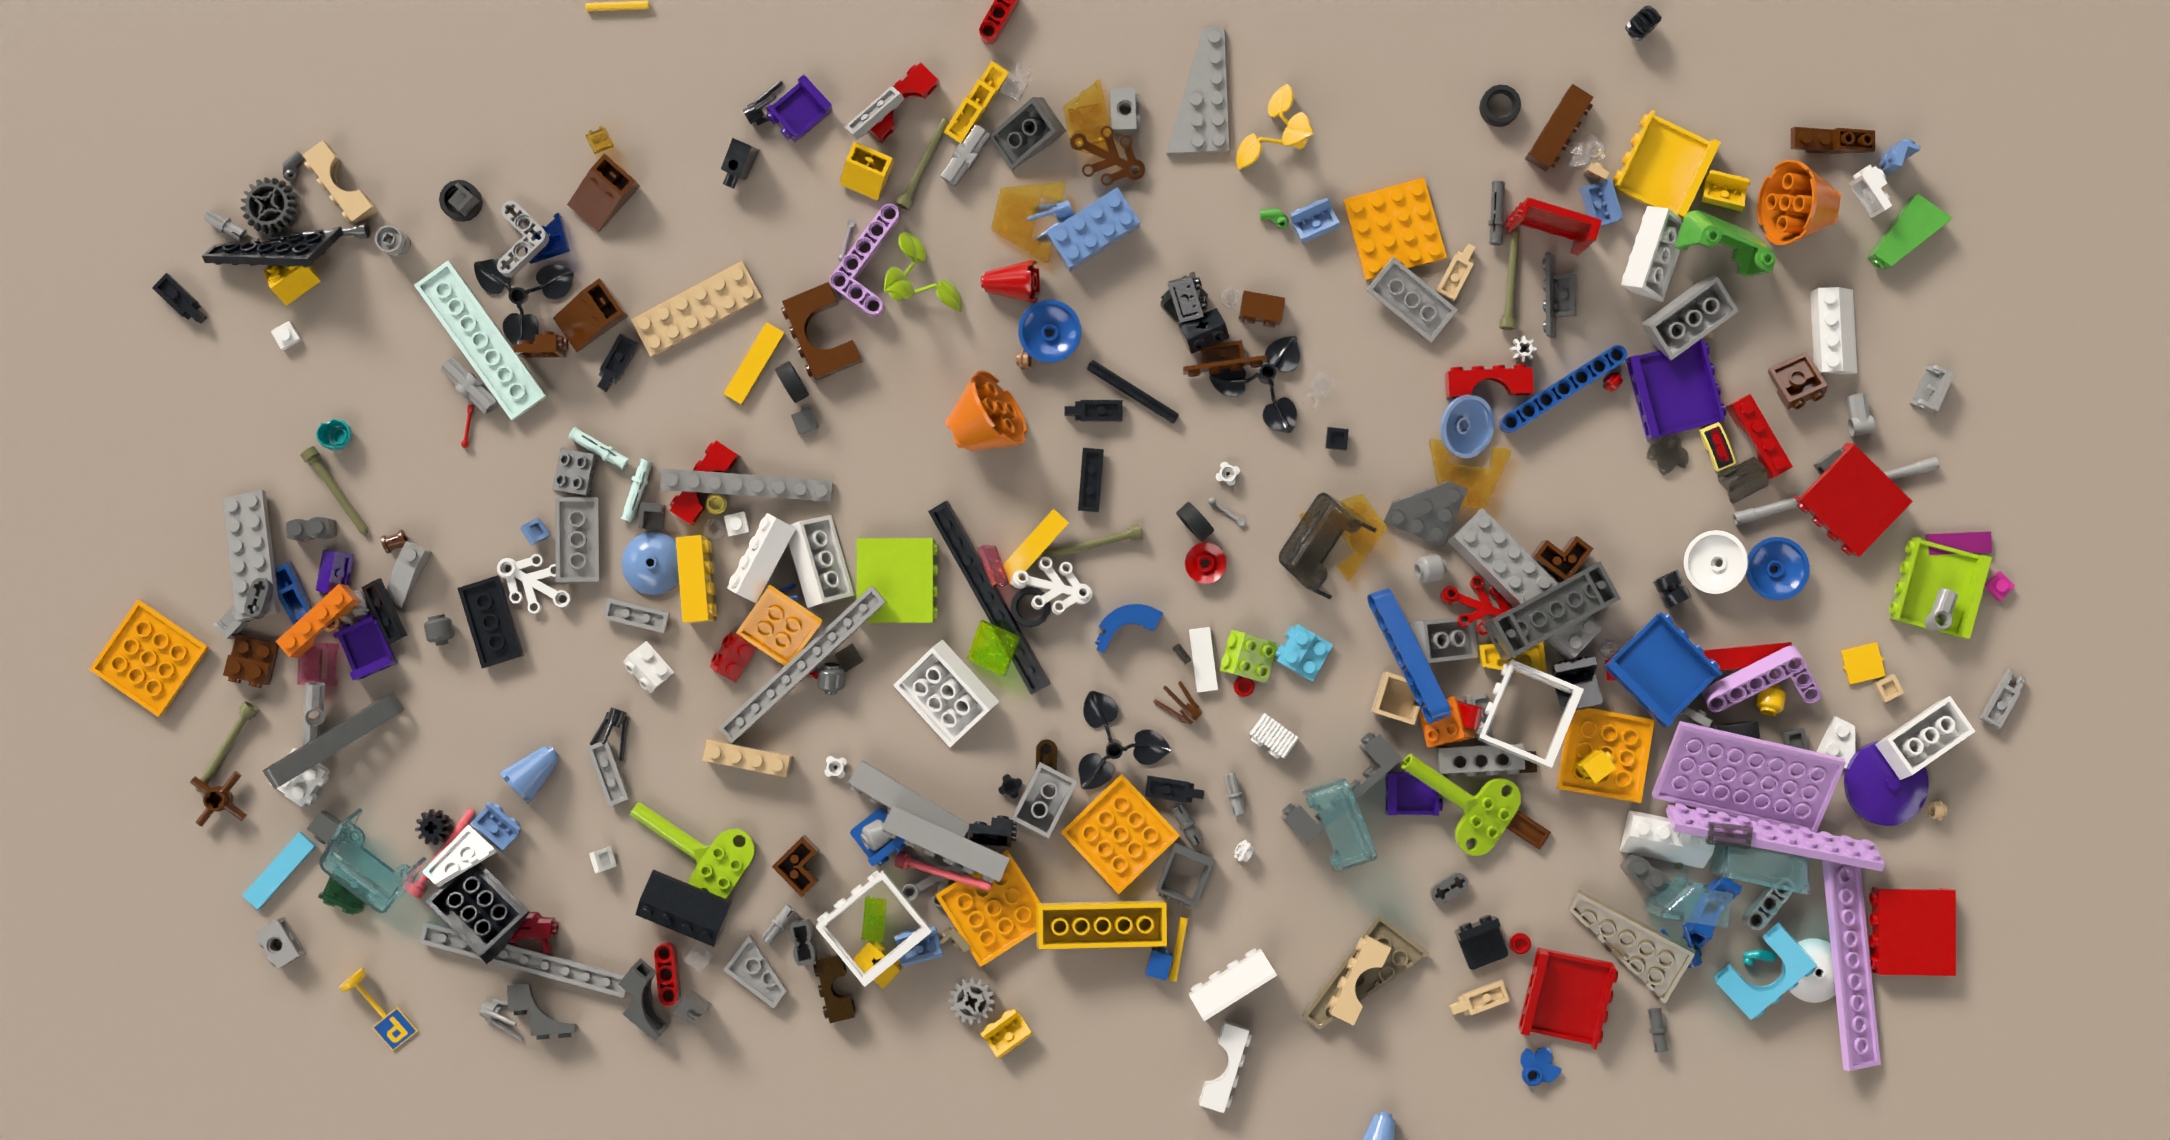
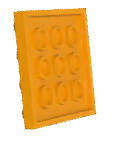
M1424 177L1343 200L1365 281L1376 278L1392 257L1408 269L1447 258Z
M138 599L89 670L156 716L162 717L209 649V646L144 601Z
M1591 708L1576 710L1564 737L1556 788L1641 803L1655 720ZM1593 750L1609 752L1615 760L1613 764L1616 769L1596 784L1586 782L1574 764Z
M1123 774L1116 778L1060 832L1118 894L1180 836Z
M1005 849L1000 854L1009 857L1010 860L1000 882L994 880L991 883L992 888L990 890L955 881L935 894L959 934L971 946L969 950L980 967L1036 932V903L1041 902L1008 849ZM976 871L974 872V875L970 873L966 874L967 876L984 880L982 879L983 874L978 873Z

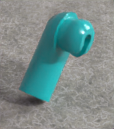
M1762 949L1750 950L1742 955L1744 956L1742 962L1751 966L1754 965V959L1774 962L1776 955L1774 952Z

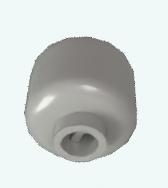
M1437 554L1421 556L1414 564L1415 576L1423 583L1440 581L1443 579L1445 572H1447L1445 560H1442Z
M877 819L862 829L860 837L868 850L878 851L892 841V838L884 835L885 830L881 829L883 825L881 820Z

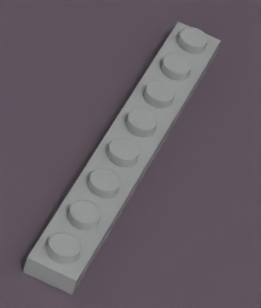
M662 468L660 490L831 502L832 481Z

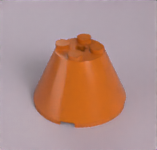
M1797 160L1782 161L1773 167L1775 170L1770 177H1765L1758 195L1757 218L1759 226H1763L1766 233L1764 235L1765 238L1771 243L1790 245L1831 224L1837 223L1841 192L1835 190V188L1804 163Z
M980 370L973 374L949 418L945 420L947 427L954 435V443L960 449L964 447L969 451L1014 447L1022 445L1027 440L1026 437L1024 438V434L1028 432L1027 425L1017 402L1008 389L1003 391L997 384L999 380L987 371Z

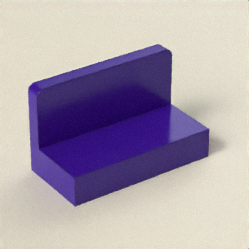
M323 550L316 591L329 593L338 584L349 586L354 554Z

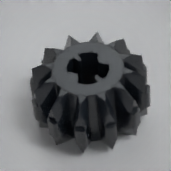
M1650 5L1645 6L1627 23L1625 30L1628 32V35L1636 41H1641L1661 21L1662 17L1658 14L1659 12Z
M430 809L428 813H421L422 819L416 820L420 827L415 828V831H421L418 838H425V844H430L432 841L433 845H438L439 840L441 842L446 841L445 835H451L452 832L447 827H451L453 824L446 823L449 815L442 817V810L435 812L434 809ZM436 824L437 829L431 830L430 825Z

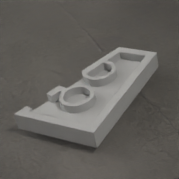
M750 935L723 969V971L773 1009L788 991Z

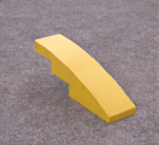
M991 61L981 79L977 80L969 95L964 98L944 133L957 142L963 143L1002 87L1010 72L996 62Z
M1053 509L997 573L1012 585L1011 578L1018 570L1026 572L1065 529L1069 522Z

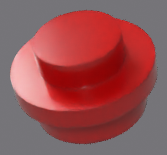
M1618 372L1614 374L1609 373L1603 380V388L1610 392L1615 391L1623 382L1621 374Z
M1240 676L1235 680L1233 688L1237 695L1247 697L1253 693L1255 684L1252 679Z
M1516 933L1510 938L1509 945L1514 953L1525 954L1531 947V940L1524 933Z

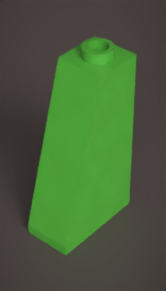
M1917 193L1909 198L1867 258L1872 261L1871 263L1876 268L1885 270L1943 227L1952 217Z

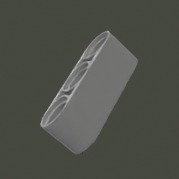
M1778 876L1772 878L1742 916L1744 925L1754 930L1763 929L1792 895L1794 885L1791 880ZM1783 881L1785 889L1779 892L1778 884ZM1767 898H1770L1772 905L1766 909L1764 902ZM1757 914L1758 922L1752 925L1751 917Z

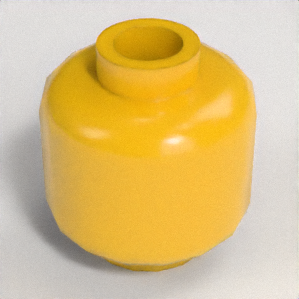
M1775 684L1758 693L1756 706L1760 709V713L1776 716L1777 713L1783 711L1787 695L1780 688V685Z

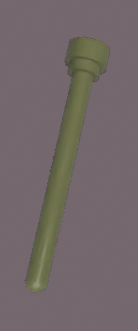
M946 117L940 120L905 192L898 195L895 201L896 205L905 210H910L913 205L912 195L949 123Z
M1513 230L1510 238L1505 314L1502 315L1499 323V328L1503 330H1515L1517 320H1515L1513 315L1519 244L1518 230Z
M312 446L300 454L301 458L305 463L308 462L309 465L315 468L359 532L366 534L368 528L319 461L320 453L316 447Z
M1139 523L1131 525V528H1127L1128 531L1046 551L1043 557L1053 559L1130 539V541L1135 540V542L1143 540Z
M244 701L239 708L240 717L200 779L208 785L247 720H251L259 711V708L252 703Z

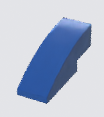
M290 561L275 568L278 598L294 625L312 607L301 580Z

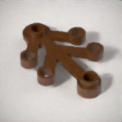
M1108 125L1103 126L1100 130L1108 151L1088 142L1082 133H1074L1071 136L1070 144L1075 150L1085 149L1105 159L1094 164L1083 165L1082 173L1086 177H1091L1095 172L1114 165L1123 169L1112 174H1102L1100 180L1104 186H1110L1114 181L1125 177L1131 180H1138L1143 177L1145 166L1142 161L1135 158L1130 136L1122 135L1119 139L1120 145L1125 150L1127 161L1119 157L1113 139V129ZM1109 128L1111 130L1110 135L1105 136L1103 130ZM1077 138H1081L1083 140V143L1080 146H1077L1075 144V140ZM1123 138H1129L1128 145L1122 144ZM1088 166L1092 168V172L1090 174H1086L1084 172L1085 168ZM1138 166L1139 171L1135 174L1132 173L1131 168ZM1105 176L1111 177V181L1109 183L1103 182V178Z

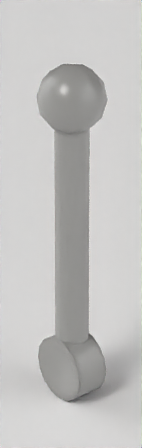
M852 219L847 221L848 229L841 254L838 255L840 262L845 257L851 230L855 227V222Z
M1214 497L1209 498L1208 503L1210 505H1215L1237 521L1239 526L1245 525L1246 521L1244 518H1238L1216 502Z

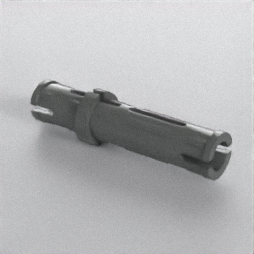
M1504 181L1492 182L1491 220L1488 221V226H1490L1489 244L1495 246L1503 245V227L1505 226V221L1503 220Z

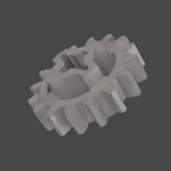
M971 977L970 982L963 978L962 985L959 983L955 984L957 991L951 990L950 992L954 996L949 998L948 1001L954 1003L950 1007V1011L956 1010L957 1012L954 1017L962 1016V1023L966 1019H969L970 1024L973 1023L974 1019L981 1023V1016L987 1019V1011H993V1007L989 1004L995 1003V999L990 998L994 992L987 990L989 987L988 983L984 986L982 985L981 978L978 982H975L974 977ZM972 987L979 988L982 992L978 993ZM963 990L965 996L958 1001V995ZM969 994L972 998H977L975 1008L972 1003H967ZM986 1000L984 1009L980 1011V1002ZM962 1009H967L971 1011L972 1014H967L963 1012Z

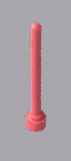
M473 809L466 811L433 860L466 828L475 815ZM423 873L419 880H415L414 883L411 882L406 890L411 895L421 899L426 892V883L429 878Z
M899 851L895 858L894 866L896 868L904 870L911 867L984 890L992 888L990 882L914 860L906 852Z

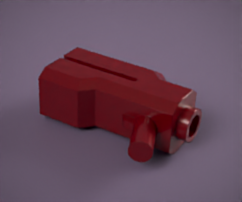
M530 912L509 942L515 943L521 938H533L535 941H540L543 952L546 954L552 951L548 938H553L555 934H558L559 924L555 921V917H543L539 912Z

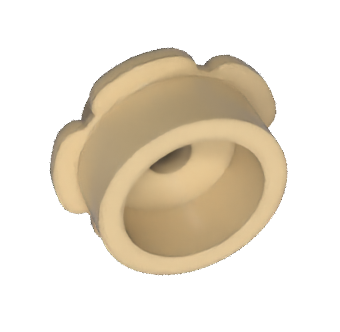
M1941 800L1929 803L1928 813L1930 818L1941 821L1942 817L1946 816L1947 807Z

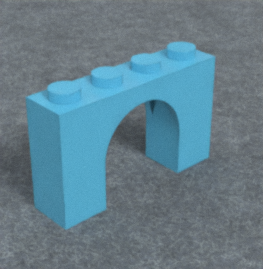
M1779 922L1763 935L1765 942L1782 959V972L1776 981L1765 986L1753 985L1746 981L1730 963L1714 976L1715 982L1750 1020L1754 1017L1762 1016L1766 1011V1007L1771 1003L1776 1004L1780 1001L1783 993L1787 990H1793L1799 984L1798 981L1804 976H1810L1817 966L1815 960Z

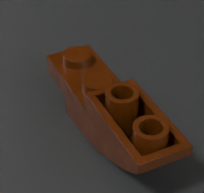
M1793 127L1791 128V149L1805 150V153L1843 154L1875 152V130L1836 128L1832 130Z

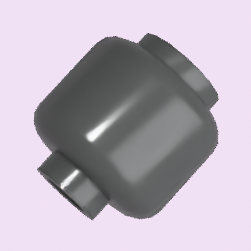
M445 614L428 617V621L424 623L427 641L430 643L435 642L436 646L449 644L448 640L454 637L452 620L445 617Z
M833 662L824 663L823 667L818 669V688L825 691L827 695H835L845 687V670L840 667V664Z

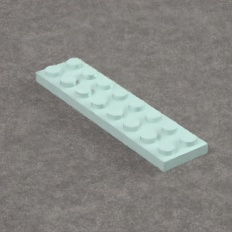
M446 261L414 284L512 421L547 397L450 261Z

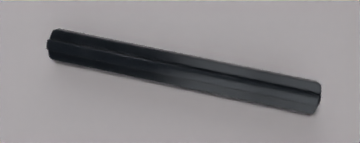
M1095 360L1089 363L1088 371L1171 423H1175L1178 419L1179 414Z

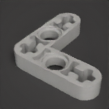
M507 201L502 205L501 213L523 237L499 259L497 269L505 277H513L548 244L549 235L515 201ZM512 208L519 216L515 218L509 210ZM530 220L527 228H520L522 221ZM533 231L542 238L540 240L536 239L532 234ZM528 248V253L525 256L520 257L518 255L520 249ZM506 264H509L511 266L509 270L506 269Z

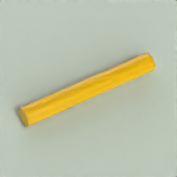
M649 1L586 3L585 7L586 12L649 9Z
M1180 917L1169 975V980L1177 981L1188 924V918Z

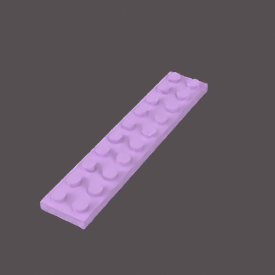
M1668 803L1665 810L1674 832L1877 871H1883L1885 866L1875 844L1866 839L1856 840L1846 835L1840 837L1825 831L1815 833L1804 827L1794 829L1784 823L1773 825L1763 819L1754 821L1742 815L1736 817L1721 811L1717 813L1707 811L1701 807L1690 808L1680 803Z
M1822 860L1843 1070L1853 1071L1881 1065L1861 867Z

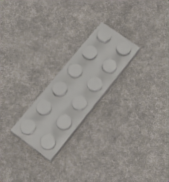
M258 490L223 498L236 620L241 622L255 619L246 615L244 606L250 586L257 578L271 581L274 587L265 616L280 613L266 491ZM260 586L259 590H265V586ZM253 607V611L259 610V607Z

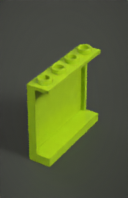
M1919 537L1911 538L1905 547L1907 554L1905 561L1900 566L1901 576L1894 588L1896 595L1894 602H1891L1889 606V619L1927 629L1924 623L1925 617L1931 612L1938 590L1940 588L1950 589L1958 595L1951 615L1952 624L1947 629L1936 632L1962 639H1970L1992 557L1977 555L1921 540ZM1928 546L1956 554L1929 555ZM1937 617L1936 621L1940 625V619Z
M857 538L856 600L871 586H874L887 601L865 623H934V619H938V606H934V598H938V585H934V577H938V564H934V555H938V543H934L933 538Z

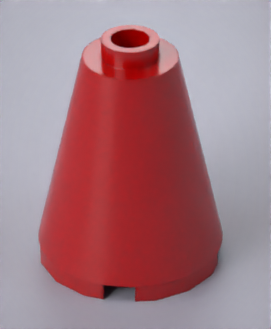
M1029 260L986 271L984 276H981V287L985 289L986 293L1036 303L1038 297H1035V293L1040 292L1039 268L1034 267L1037 261Z

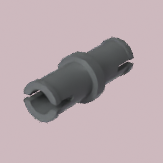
M1181 804L1172 809L1171 811L1181 826L1179 828L1181 831H1184L1191 847L1201 843L1203 839L1194 825L1195 821L1191 820L1184 805Z
M1647 1009L1651 1025L1649 1032L1653 1037L1654 1052L1668 1051L1665 1036L1667 1029L1663 1024L1662 1009Z

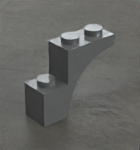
M640 958L618 984L634 997V1000L623 1015L647 1036L656 1041L669 1025L660 1017L652 1000L651 985L657 971Z
M531 984L507 985L508 1012L514 1011V1015H527V1010H530L531 1036H536V1040L550 1039L549 1034H558V1038L571 1037V1033L576 1032V1024L554 1020L540 1009L533 996Z

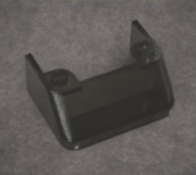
M1320 493L1281 549L1279 562L1306 589L1331 599L1332 595L1322 587L1328 574L1323 562L1345 530L1349 533H1355L1362 526L1375 533L1377 529L1362 515L1327 493Z

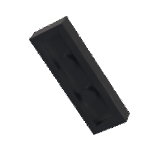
M1083 448L1078 511L1099 513L1104 449Z
M376 579L361 587L387 644H392L408 636L382 579Z

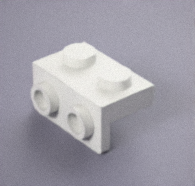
M647 641L631 652L624 660L626 670L630 674H634L639 680L640 686L650 693L654 692L659 685L674 674V671Z

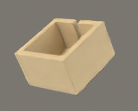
M1389 672L1382 673L1371 709L1372 713L1415 725L1420 707L1413 705L1417 701L1405 677Z

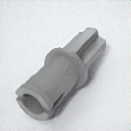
M210 210L205 214V221L220 229L221 233H227L238 241H242L246 236L242 233L246 234L247 230L231 222L230 218H224Z
M1234 772L1225 774L1224 779L1228 791L1226 796L1231 803L1233 816L1246 813L1241 795L1243 791L1239 789L1236 774Z
M785 904V907L778 916L772 919L773 922L763 934L762 939L771 945L781 931L786 930L785 926L797 911L788 904Z

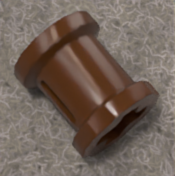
M402 529L396 534L381 536V543L387 554L391 553L392 550L403 547L405 542L408 541Z

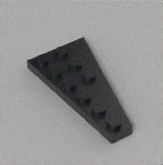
M340 226L334 227L332 232L324 233L323 229H320L305 236L302 232L269 237L270 241L260 242L258 238L251 239L250 242L240 245L239 242L217 244L207 250L202 255L204 263H214L215 265H282L285 267L302 266L306 268L314 265L315 261L324 255L326 250L344 233Z

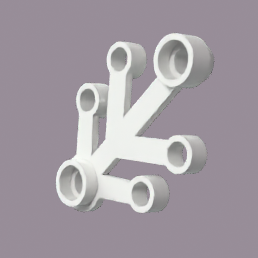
M534 554L530 558L517 562L511 558L502 559L497 565V572L502 578L507 580L510 591L509 599L512 603H521L524 598L523 594L518 591L515 579L517 578L523 582L528 600L527 608L530 613L537 614L542 609V605L536 599L534 588L553 598L554 604L558 607L570 605L572 598L569 592L557 591L538 581L549 576L556 577V574L552 573V569L556 567V564H552L549 568L526 574L520 571V569L532 565L536 567L542 566L544 563L542 555ZM537 556L540 558L539 564L534 563V558ZM511 565L512 570L507 573L505 567ZM515 593H518L520 596L518 601L513 599ZM562 595H565L567 598L565 603L560 601ZM534 603L538 605V609L536 611H533L531 609V606Z
M1049 557L1041 558L1038 565L1046 573L1050 581L1031 577L1023 570L1016 571L1011 578L1012 585L1018 589H1023L1030 585L1050 590L1044 595H1037L1032 599L1031 605L1036 610L1041 609L1047 602L1061 594L1070 595L1063 601L1058 600L1054 602L1051 609L1056 615L1062 614L1066 608L1074 603L1086 604L1092 598L1091 588L1086 584L1079 583L1072 572L1073 567L1071 563L1063 562L1059 567V573L1065 576L1071 585L1067 586L1063 584L1052 568V560ZM1042 561H1046L1049 566H1044ZM1062 567H1068L1069 571H1064ZM1022 575L1025 580L1021 581L1018 576ZM1079 591H1084L1085 596H1081L1079 594ZM1035 600H1040L1041 605H1037ZM1055 605H1060L1062 610H1057Z

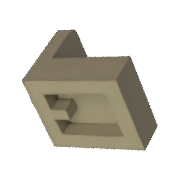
M948 927L940 934L942 938L939 943L941 945L951 937L953 939L951 943L958 951L963 950L965 953L971 948L955 927L953 929Z

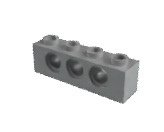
M1522 743L1509 744L1524 750V744ZM1492 745L1436 748L1437 772L1443 774L1446 778L1456 777V773H1464V776H1477V772H1485L1486 775H1498V771L1507 770V774H1519V770L1525 769V759ZM1503 753L1507 761L1504 765H1499L1497 763V756ZM1478 755H1483L1486 760L1485 764L1481 767L1477 766L1475 762ZM1457 756L1464 758V765L1460 768H1457L1454 764Z

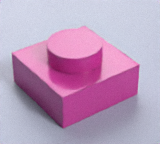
M1997 571L1984 586L1997 601H2001L2015 587L2001 571Z

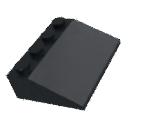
M481 863L476 864L446 882L425 901L486 964L491 962L505 948L530 913Z

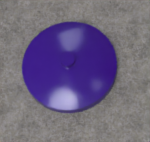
M1879 741L1869 743L1859 749L1847 765L1844 775V790L1847 800L1852 809L1861 818L1870 823L1884 826L1902 824L1914 817L1925 803L1929 788L1926 767L1900 780L1875 745Z

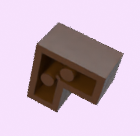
M1578 536L1571 537L1562 550L1550 541L1544 540L1532 553L1531 557L1542 568L1562 582L1575 574L1594 548Z
M804 835L772 868L803 897L819 881L805 864L820 849Z

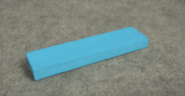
M298 832L246 890L242 897L257 910L261 909L317 845L305 834Z

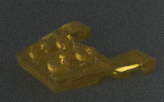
M1066 182L1000 188L991 230L1044 263H1048L1052 244L1031 240L1036 219L1028 221L1027 217L1037 214L1041 197L1062 202Z
M1430 439L1429 446L1437 485L1449 480L1468 488V492L1461 507L1485 509L1505 464L1511 455L1512 449L1492 447L1489 468L1447 463L1448 450L1445 448L1442 440Z
M1363 494L1299 515L1310 530L1326 518H1329L1354 551L1351 556L1337 565L1347 581L1353 577L1387 529L1385 523Z

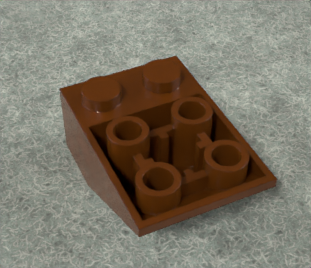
M604 153L591 167L567 205L599 233L638 190L640 185Z
M599 278L575 296L553 317V320L575 351L579 352L627 318L628 315L605 282Z

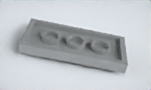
M1394 257L1388 261L1366 289L1368 293L1430 343H1432L1458 310Z
M555 497L556 582H599L598 497Z

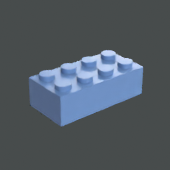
M1117 187L1048 231L1047 238L1070 272L1139 228L1140 221Z

